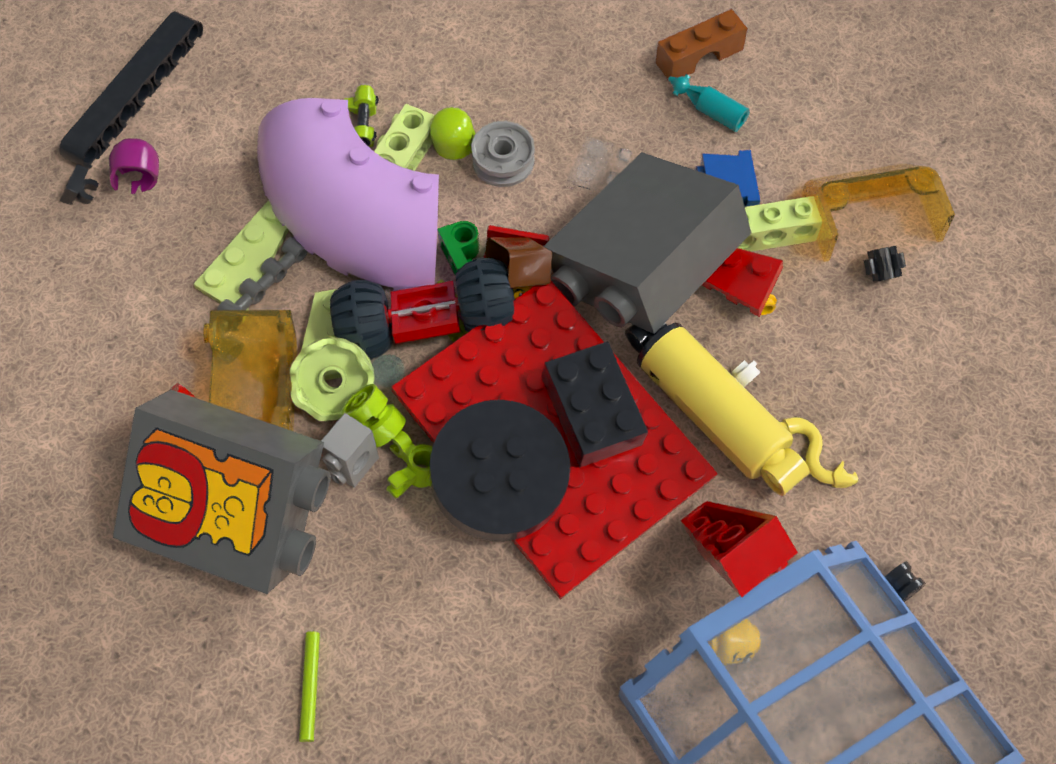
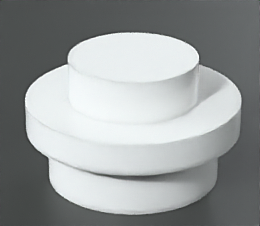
M744 360L730 374L745 387L760 371L755 367L757 365L755 361L748 364Z

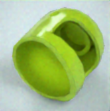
M449 107L438 111L430 124L431 138L435 151L438 155L450 160L462 159L472 153V137L474 139L475 136L471 118L465 111L459 108Z

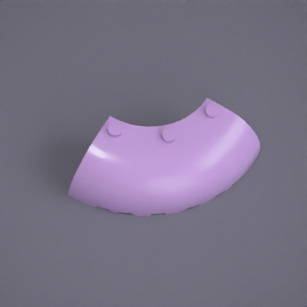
M297 99L285 102L268 112L261 121L258 130L257 156L260 178L265 196L268 197L275 216L294 235V239L310 254H317L327 261L329 267L346 276L350 273L366 281L394 288L393 291L434 285L439 175L403 168L389 162L371 150L358 136L352 125L348 112V100Z

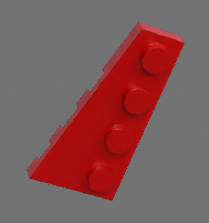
M737 248L702 286L709 290L713 288L726 295L727 300L736 305L741 303L750 308L752 314L760 317L783 269V260Z

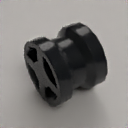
M907 561L898 565L885 576L903 602L914 596L926 585L922 578L915 577L911 572L912 567Z

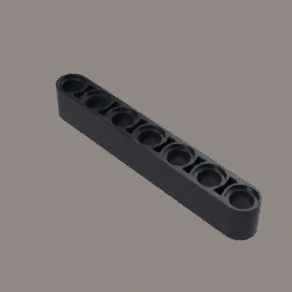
M177 11L170 13L63 137L59 146L60 155L85 168H92V162L95 159L98 160L111 145L108 143L113 138L116 139L128 125L126 122L129 118H134L144 106L145 99L155 93L162 84L161 80L171 74L179 64L177 61L181 57L186 56L195 45L193 42L198 37H202L203 24Z

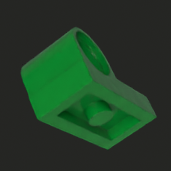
M459 221L437 229L439 245L455 276L458 269L467 262L472 261L479 253L478 229L469 221Z

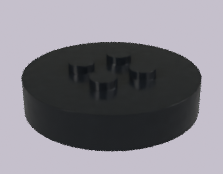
M509 400L483 401L459 411L440 430L433 444L430 457V486L441 512L453 525L463 532L489 541H510L523 538L543 527L560 507L570 477L569 453L558 429L546 416L534 408Z

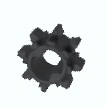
M897 246L867 252L869 260H864L866 275L872 274L873 282L902 276L901 268L906 267L904 253H898Z

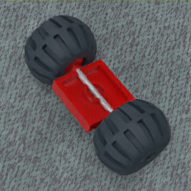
M477 258L467 262L456 272V290L454 282L447 281L434 285L390 292L391 309H389L383 288L377 283L366 280L348 282L340 286L331 295L330 314L334 336L355 343L372 360L382 356L391 348L393 338L396 344L460 332L458 310L461 312L462 321L467 332H470L478 325L494 326L502 324L505 326L513 320V301H515L513 288L510 287L508 280V268L504 262L497 259Z

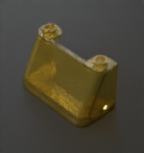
M291 310L210 311V321L204 324L203 329L204 342L210 343L212 350L209 403L294 432L295 404L291 398L292 382L290 369L297 357V336Z

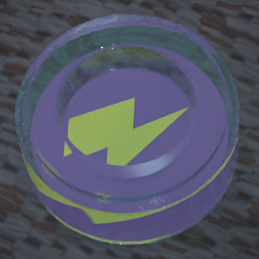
M395 355L380 356L372 365L375 382L380 386L391 387L404 378V364Z

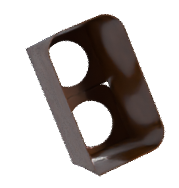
M487 238L485 258L497 259L506 264L509 271L508 280L511 288L550 284L552 251L530 238Z

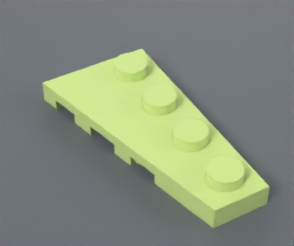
M269 200L196 280L194 287L220 304L226 299L235 303L242 296L239 293V287L244 280L251 278L257 282L264 275L260 271L262 264L269 257H275L289 231L275 216ZM248 309L244 311L243 318L245 317Z

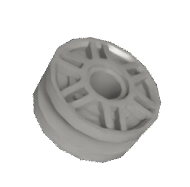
M497 121L483 126L475 134L471 144L473 169L481 180L489 185L509 187L523 182L532 173L535 164V148L533 138L527 129L518 123Z

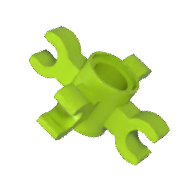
M401 430L392 439L394 444L390 446V449L397 457L402 458L407 463V467L393 473L388 478V482L391 485L386 489L395 499L401 496L411 485L419 488L430 486V457L433 447L426 444L415 446L410 437ZM418 464H423V465H426V466H428V467H427V468H421V467H418L417 465H418Z

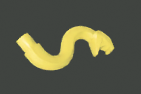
M791 417L779 422L791 435L798 433L805 434L808 437L810 443L805 458L809 472L815 479L825 484H831L835 488H848L858 482L855 472L848 474L845 471L844 461L834 471L826 470L820 465L819 456L822 451L823 442L822 436L814 424L800 417Z

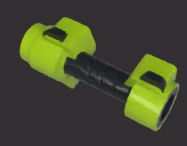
M360 85L356 89L355 97L343 100H348V110L358 115L357 126L354 127L358 136L368 147H373L377 132L374 131L373 127H369V117L376 115L379 98L375 96L374 89L371 86Z

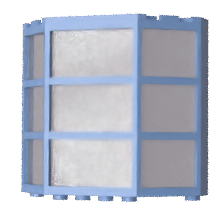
M857 541L850 542L845 548L841 544L828 547L825 550L827 555H822L819 550L811 551L782 571L777 572L758 584L743 597L735 598L691 625L679 635L681 640L672 647L674 651L669 653L667 649H663L645 665L647 670L634 679H629L620 687L618 695L662 764H1021L1025 761Z

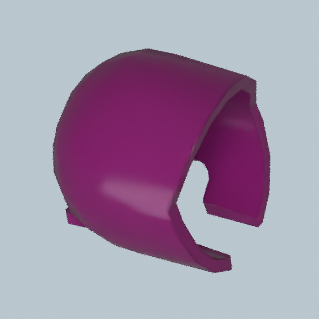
M127 138L114 145L109 155V174L112 188L115 191L118 190L117 170L122 175L133 171L142 173L140 180L131 182V194H136L139 186L141 192L151 190L156 185L159 174V156L150 143L138 138Z

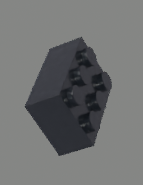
M608 341L545 362L541 378L579 468L643 444L648 430Z

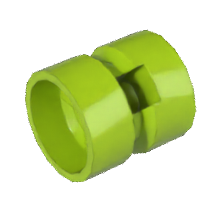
M369 384L357 391L346 402L342 409V414H348L372 430L376 448L387 444L401 431L406 419L393 404H387V397L375 384Z

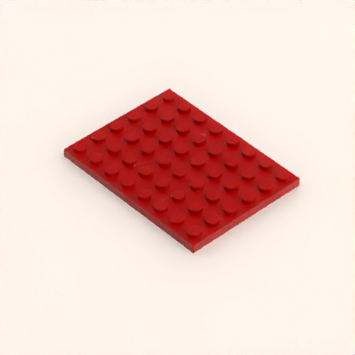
M550 281V284L532 287L513 301L514 315L511 322L505 326L502 324L494 326L478 325L391 386V391L433 443L442 427L455 414L470 405L488 400H509L525 404L542 413L554 424L563 437L569 453L570 477L567 490L557 512L543 527L530 535L512 541L561 600L712 481L718 473L615 354L614 356L646 425L648 434L641 446L579 468L541 377L545 362L604 343V341L555 284Z

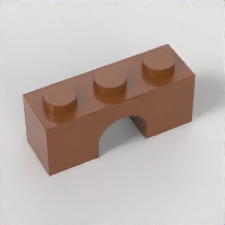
M730 9L659 41L656 65L667 79L670 76L690 75L695 72L699 60L710 52H713L720 61L744 50L748 28L737 14Z

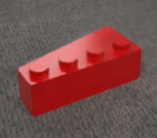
M705 501L680 520L701 556L741 597L750 592L771 574L782 571L788 565V560L798 553L775 515Z

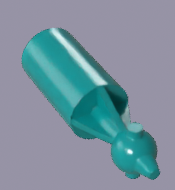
M687 74L685 76H670L668 78V81L673 85V95L677 96L678 94L686 93L696 110L734 132H737L746 122L750 109L713 87L690 85V76Z

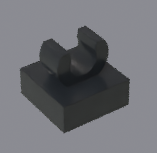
M79 164L76 165L60 198L61 202L72 205L77 197L83 204L91 203L93 196L87 194L84 189L96 191L99 183L93 179H85L89 169Z

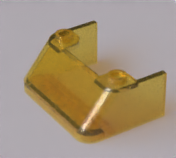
M903 163L808 180L803 186L801 196L802 198L810 196L815 198L822 219L816 241L823 261H830L839 236L831 212L841 210L847 204L917 193L936 241H943L955 217V213L939 174L927 166Z

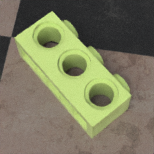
M405 104L401 112L394 115L387 133L380 136L374 152L391 163L415 171L433 143L430 124L435 115Z
M814 196L745 207L752 233L738 248L752 252L816 241L822 219Z

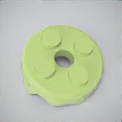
M337 337L322 338L312 342L298 354L290 369L291 398L294 404L319 421L339 420L343 416L342 409L346 402L361 388L374 384L375 381L374 368L366 353L355 343ZM326 371H338L342 376L341 385L338 387L329 386L324 379Z

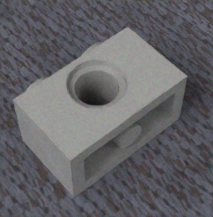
M346 413L343 414L321 440L324 442L322 460L330 472L331 479L339 485H344L346 482L355 488L379 459L372 430Z

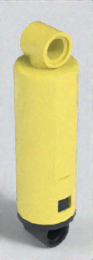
M665 323L655 334L633 324L625 330L627 340L639 353L637 358L638 366L747 478L756 479L762 476L775 493L783 496L810 474L809 468L802 457L790 449L793 443L792 435L680 323H672L668 326Z

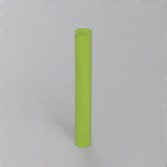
M315 631L306 632L299 742H314L320 633Z

